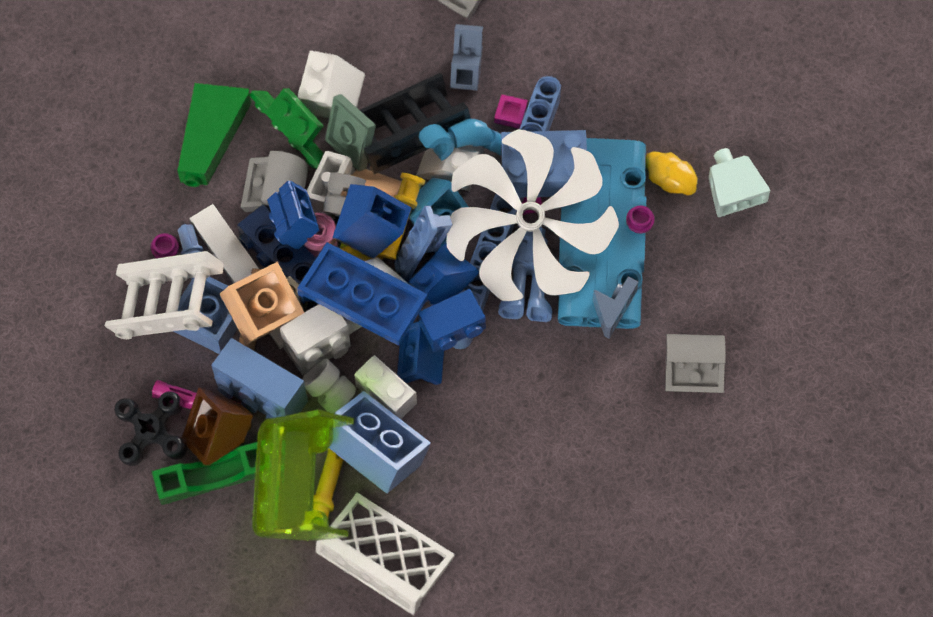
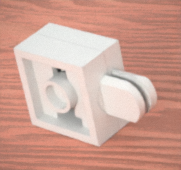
M318 304L280 327L284 350L303 376L319 361L332 357L338 359L345 355L348 347L351 346L349 334L362 326Z

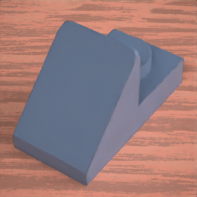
M629 276L623 285L620 283L617 285L611 298L597 290L593 291V303L604 336L609 339L637 293L638 281Z

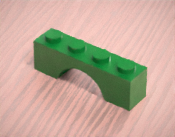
M266 439L238 447L211 465H204L202 462L179 463L154 470L152 474L159 500L164 505L275 474V468Z

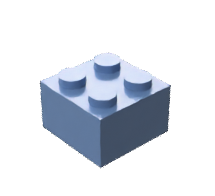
M211 277L206 278L200 313L213 321L212 326L202 327L197 331L179 330L173 332L220 354L238 329L220 296V293L228 286ZM192 278L180 298L178 311L188 310L194 278Z

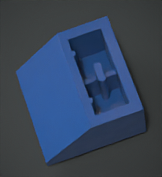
M350 184L332 238L369 258H375L403 234L411 207L374 186Z

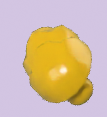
M653 151L647 153L646 168L649 179L669 193L692 195L696 192L698 178L694 169L687 161L681 160L672 152L661 153Z

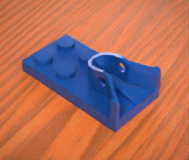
M328 242L297 288L299 300L303 304L306 301L316 302L398 346L428 299V294Z

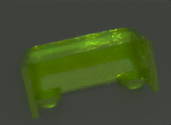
M314 410L270 418L261 424L257 440L252 523L253 531L257 536L310 541L348 537L347 530L329 527L326 514L322 511L313 510L316 454L325 452L332 444L333 428L354 424V418L323 410Z

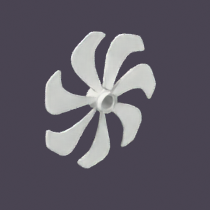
M518 129L502 139L503 144L520 152L526 165L528 183L527 202L523 204L503 167L490 155H476L454 170L452 176L453 192L472 184L480 185L495 192L517 210L516 215L491 209L465 207L454 211L450 216L452 227L447 233V248L459 261H464L469 241L479 233L488 229L516 223L520 227L494 248L480 266L479 275L482 283L502 301H516L523 298V294L512 281L511 270L514 256L526 232H533L535 278L538 287L548 295L575 293L583 288L590 273L587 271L574 272L565 269L552 255L539 228L545 225L566 242L588 254H599L608 247L619 226L617 215L612 206H609L606 212L597 221L592 223L574 224L545 217V211L587 200L599 192L602 187V175L592 153L581 148H571L575 168L572 176L556 194L541 205L535 201L550 170L554 153L551 142L542 135ZM526 210L535 211L538 215V221L533 224L525 222L522 216L523 212Z

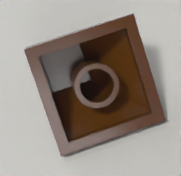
M199 387L182 439L204 465H211L244 442L247 432L251 429L253 415L241 403Z

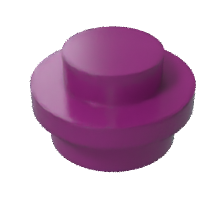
M636 206L627 213L626 224L635 233H646L654 225V214L646 206Z
M159 234L151 243V252L156 259L176 256L179 252L178 241L170 234Z

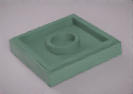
M339 94L333 97L325 141L339 154L351 158L353 167L361 171L367 168L368 161L364 148L372 144L376 125L348 99Z

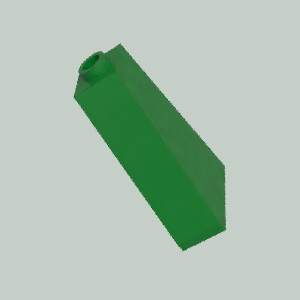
M195 83L177 170L180 182H184L189 187L209 184L251 106L249 89Z

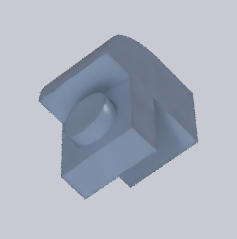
M456 24L450 88L478 90L483 48L482 26Z

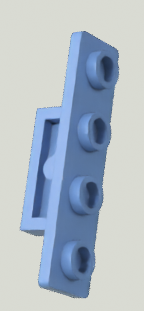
M424 206L404 244H402L396 260H394L396 272L400 273L401 278L406 282L413 275L424 254L437 252L452 227L450 215L439 216L438 214H433L431 206Z

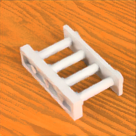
M208 251L118 264L116 275L126 281L128 290L122 318L106 321L105 327L113 331L118 338L131 339L133 336L179 330L197 331L199 328L212 326L213 321L200 313L206 278L210 277V275L222 274L224 263ZM189 278H194L188 310L178 311L183 283ZM172 281L166 313L156 314L161 285ZM150 284L144 315L134 317L139 289L143 285Z

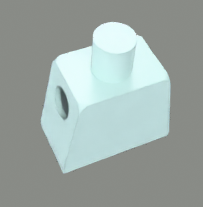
M728 148L721 149L714 154L717 164L710 167L709 182L718 218L768 202L770 189L748 156L733 159Z

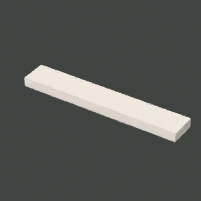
M213 204L189 218L191 224L212 254L224 263L223 269L233 283L252 275V268L259 269ZM279 327L269 334L279 349L284 346Z

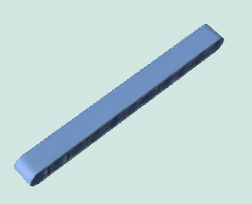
M545 76L538 80L520 130L529 132L550 130L560 102L561 86L556 78ZM544 92H551V93H553V94H552V95H544L543 93H544ZM535 115H543V116H545V117L539 119V118H536V117H534V116H535ZM495 194L490 209L499 211L502 208H508L511 210L508 214L516 215L517 210L499 195ZM515 224L481 232L470 264L480 271V266L483 262L481 258L488 256L494 248L510 236ZM493 232H499L502 234L500 237L490 236V234ZM478 274L461 292L471 289L483 312L490 290L484 284L482 286L472 285L474 281H481ZM466 337L458 341L453 347L455 349H464L471 344L473 338L469 339Z

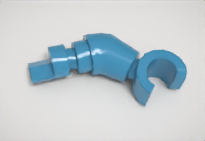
M477 119L461 121L449 127L448 132L440 125L432 124L423 128L419 133V140L425 148H433L441 161L451 155L454 147L459 148L468 145L474 147L481 146L501 156V134L491 130L486 123Z

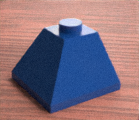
M444 243L407 283L428 294L427 302L433 306L459 294L479 274V271L466 259L459 261L448 250L447 244Z

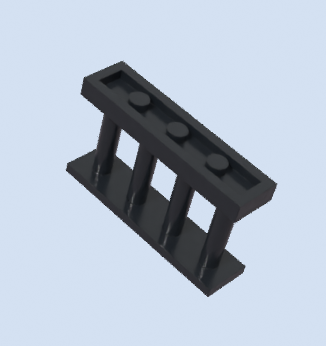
M441 73L360 109L376 125L375 129L386 125L392 133L391 136L377 141L373 136L372 144L364 148L369 168L373 174H377L430 149L425 148L419 140L420 131L428 125H440L448 132L449 127L466 119H471L469 109L464 102L452 107L445 97L448 94ZM435 102L442 112L427 118L420 108ZM410 113L417 124L403 130L396 119Z

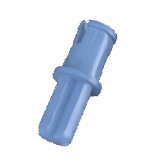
M192 224L181 225L178 229L183 248L181 255L203 252L202 246L198 244L194 226Z

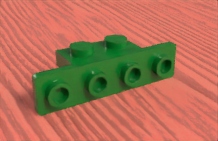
M283 88L276 99L267 91H251L249 96L255 102V107L265 113L272 120L271 124L273 127L283 132L289 139V144L306 157L307 164L317 169L324 153L313 140L324 125L288 88Z

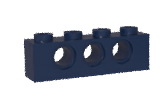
M262 204L237 224L239 231L238 240L245 249L249 250L252 248L258 254L256 258L264 268L278 262L285 277L291 276L300 285L301 281L298 279L307 274L316 257L304 245L299 249H294L289 245L281 244L274 235L276 227L269 218L270 211ZM266 238L273 239V241L268 244L261 242ZM283 257L292 258L289 262L285 263L279 261ZM308 301L310 309L318 305L316 302Z

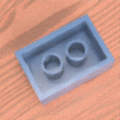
M586 130L532 131V133L546 137L551 142L554 150L550 170L537 197H552L568 182L575 169L571 148L576 147L587 151ZM501 132L502 167L512 182L518 197H527V170L524 159L519 151L502 143V139L512 132Z
M233 338L229 340L212 364L214 378L218 386L217 389L222 395L230 399L233 396L238 398L247 410L256 413L258 410L266 415L265 419L276 427L283 425L289 429L308 402L304 380Z
M365 391L329 417L320 438V442L385 493L390 492L421 466L431 442Z

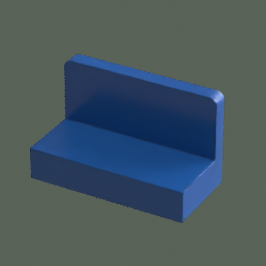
M419 321L411 325L400 343L397 376L405 383L423 379L438 385L442 383L444 350L440 349L433 352L419 325Z

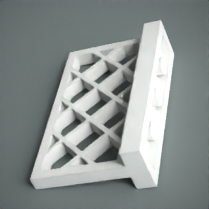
M359 493L355 494L326 532L323 531L316 541V553L412 615L416 613L421 605V601L446 570L455 555ZM359 503L369 510L370 518L354 520L352 511ZM387 521L393 525L394 533L378 535L375 523ZM371 524L373 536L357 538L355 526ZM351 527L353 539L342 541L334 536L338 529ZM414 538L417 540L419 549L402 551L400 539ZM396 540L398 552L381 553L379 542ZM375 543L377 555H363L360 553L359 545ZM436 552L444 557L440 565L427 567L424 554ZM420 555L422 568L406 570L404 557ZM400 559L401 571L390 572L385 569L384 560ZM424 574L426 583L421 590H418L409 584L408 576Z

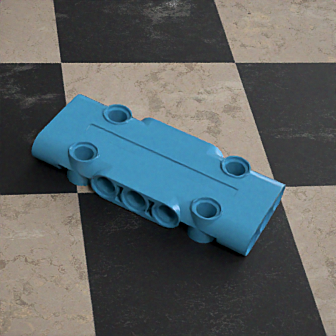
M586 138L587 151L594 156L602 175V187L596 195L587 200L561 207V221L574 224L592 223L597 221L609 206H612L617 215L619 226L608 247L599 254L585 253L560 237L559 263L568 271H587L590 275L580 291L559 295L558 322L565 326L601 327L593 303V291L597 290L611 298L619 283L623 285L629 276L638 281L637 293L616 328L634 329L641 325L645 233L631 231L626 224V216L630 209L639 205L646 206V145L636 140ZM635 181L638 184L632 186L627 184L626 182Z

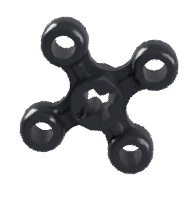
M173 391L164 392L158 399L157 409L150 414L142 413L139 410L138 404L130 398L120 399L115 404V415L124 422H131L136 433L134 439L124 443L118 451V456L122 463L127 466H136L141 463L144 455L143 451L150 444H159L164 454L173 460H178L185 456L187 453L186 442L179 436L170 435L166 427L168 418L178 414L183 408V400L177 393ZM174 400L173 405L168 407L169 401ZM130 407L129 411L124 414V410ZM145 425H152L156 433H150ZM178 444L177 449L172 452V447ZM134 451L133 456L128 458V453Z

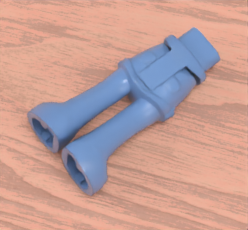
M540 227L542 236L546 244H548V240L545 238V229ZM526 232L512 263V281L523 294V298L516 301H501L498 313L501 317L508 319H520L523 316L526 276L531 275L532 281L527 305V317L531 321L548 322L552 318V308L545 299V293L538 287L535 278L533 232Z

